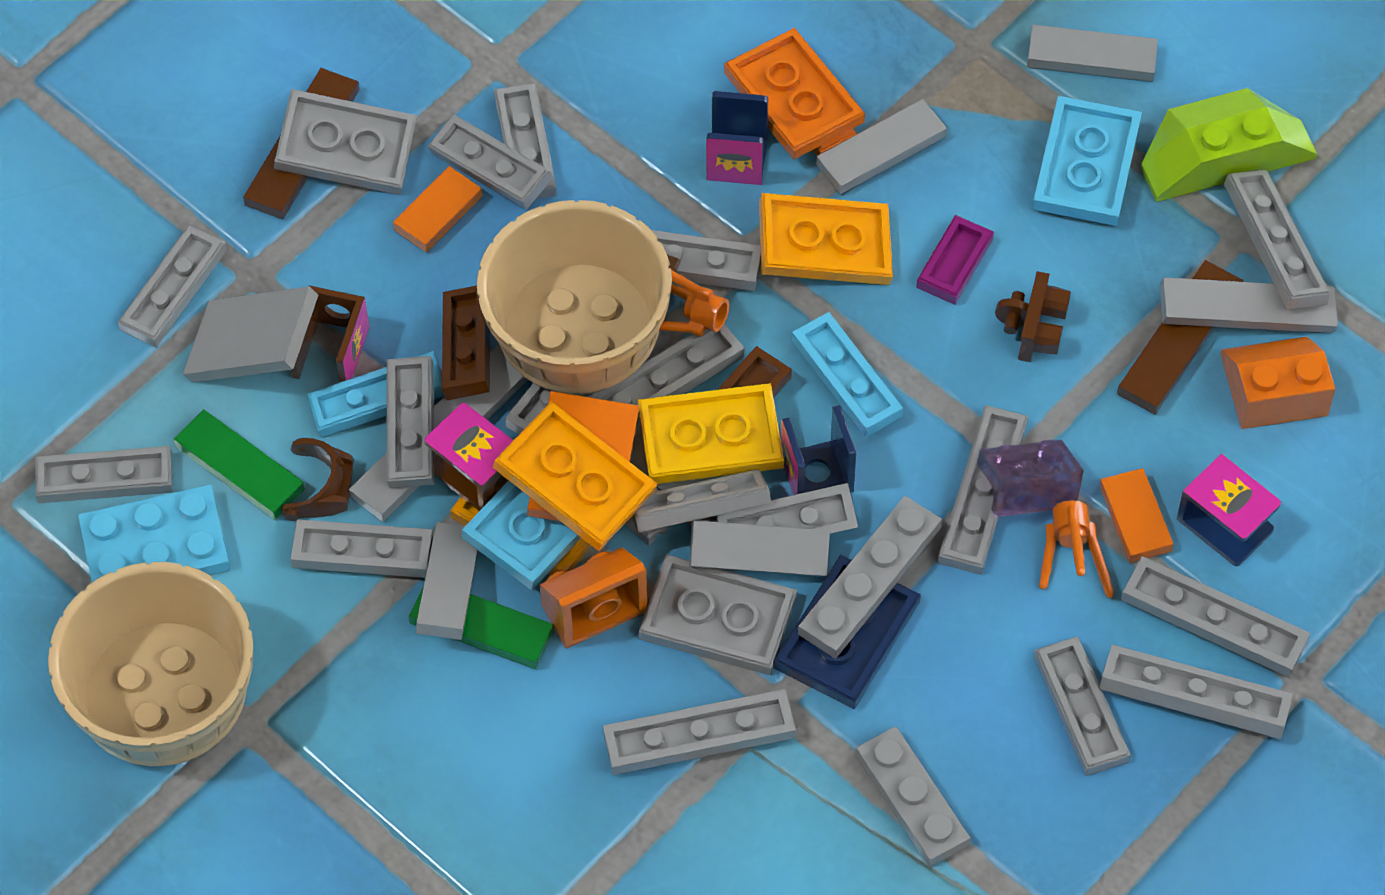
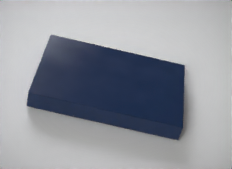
M840 554L774 660V669L855 710L920 603L921 594L896 583L835 659L798 635V626L852 561Z

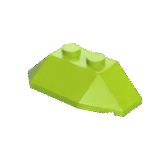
M1245 88L1168 109L1141 164V170L1155 201L1159 202L1222 185L1227 174L1267 170L1269 172L1316 159L1317 153L1300 119L1251 89Z

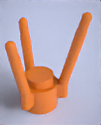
M671 270L672 282L675 283L671 285V294L687 300L684 307V316L690 318V321H663L659 330L688 332L700 337L703 336L706 329L714 332L721 330L729 313V300L715 295L713 290L699 286Z
M1073 500L1058 503L1052 510L1053 523L1045 526L1046 545L1039 588L1045 590L1048 587L1056 541H1059L1063 547L1073 549L1076 574L1080 577L1085 575L1082 545L1088 542L1105 595L1108 598H1113L1114 590L1097 540L1096 524L1089 521L1088 506L1083 502Z

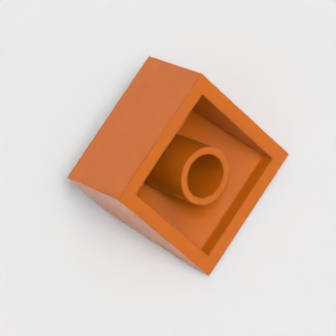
M1307 336L1221 349L1220 355L1241 429L1328 416L1336 390L1324 350Z
M623 547L612 552H600L592 556L586 564L570 571H558L549 576L544 583L540 584L541 605L550 622L554 624V629L565 649L646 612V568L640 560Z

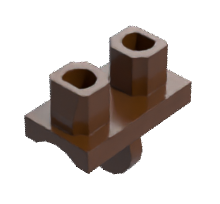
M1036 272L1029 304L1024 302V293L1014 291L1011 298L1002 299L996 305L995 316L1005 324L1003 329L1005 333L1013 335L1016 334L1018 327H1023L1018 360L1031 362L1033 352L1058 354L1063 326L1041 322V317L1045 315L1066 319L1071 291L1048 285L1049 273Z

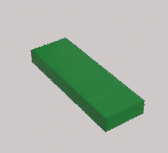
M205 409L173 439L176 448L274 520L281 515L283 505L292 503L305 490L302 480Z
M423 588L409 614V622L415 626L417 624ZM470 594L462 640H454L537 669L554 633V624Z

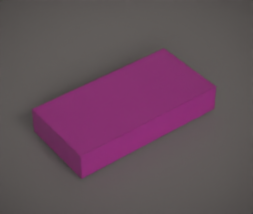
M955 215L919 275L916 288L956 305L991 245L994 231Z

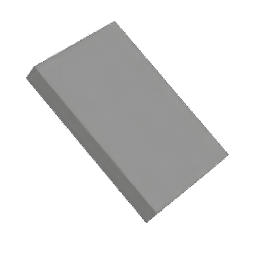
M291 89L274 169L401 195L417 115Z
M308 286L209 301L183 375L191 382L293 370L318 294Z
M666 554L639 629V640L771 676L774 660L778 655L797 598V589L723 569L689 567V560Z

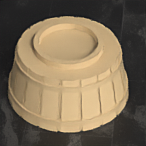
M568 200L545 204V207L539 206L518 216L514 222L511 221L493 238V243H490L480 263L481 270H478L477 295L479 296L478 300L490 332L499 342L506 359L514 369L531 382L545 389L566 394H588L602 391V389L613 387L626 380L627 377H630L651 354L657 341L659 328L665 319L669 306L672 285L669 259L661 242H658V237L641 220H636L635 216L625 210L612 205L609 207L605 203L579 200V202Z
M170 562L133 564L96 579L86 587L85 591H81L71 600L63 611L64 615L59 618L50 641L52 647H49L48 666L49 675L53 678L50 680L54 692L68 716L97 745L109 754L121 760L145 766L180 764L206 753L219 743L236 723L244 706L247 686L253 667L252 631L250 630L246 612L240 602H236V597L217 579L213 580L211 575L187 565L182 567L181 564Z

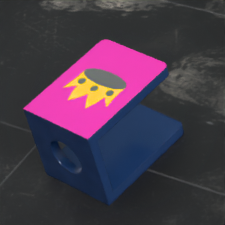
M714 91L712 93V133H708L706 138V180L762 185L768 138L767 96Z
M841 406L832 407L831 441L804 448H799L790 418L782 419L781 446L784 468L793 495L848 483L850 492H854L856 450ZM820 462L830 469V476L823 482H812L806 478L805 468L811 463Z
M1220 454L1183 490L1176 520L1232 565L1240 566L1273 533L1274 526L1267 520L1280 508L1281 501L1227 457Z

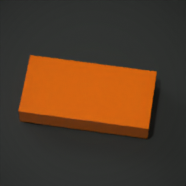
M448 166L393 221L394 231L427 253L483 197L482 188L451 166Z
M1144 468L1102 478L1099 487L1129 563L1139 561L1142 556L1150 558L1172 552L1174 544Z

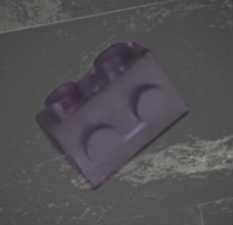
M1062 439L980 449L977 465L995 490L991 510L996 517L1053 510L1054 506L1058 503L1071 500L1078 501L1084 470Z

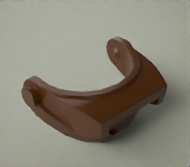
M298 438L293 441L291 451L294 454L314 457L323 461L331 469V474L326 485L310 499L283 505L282 516L286 520L297 521L299 518L326 517L348 510L349 488L351 487L354 467L352 455L332 447L324 441L313 438Z

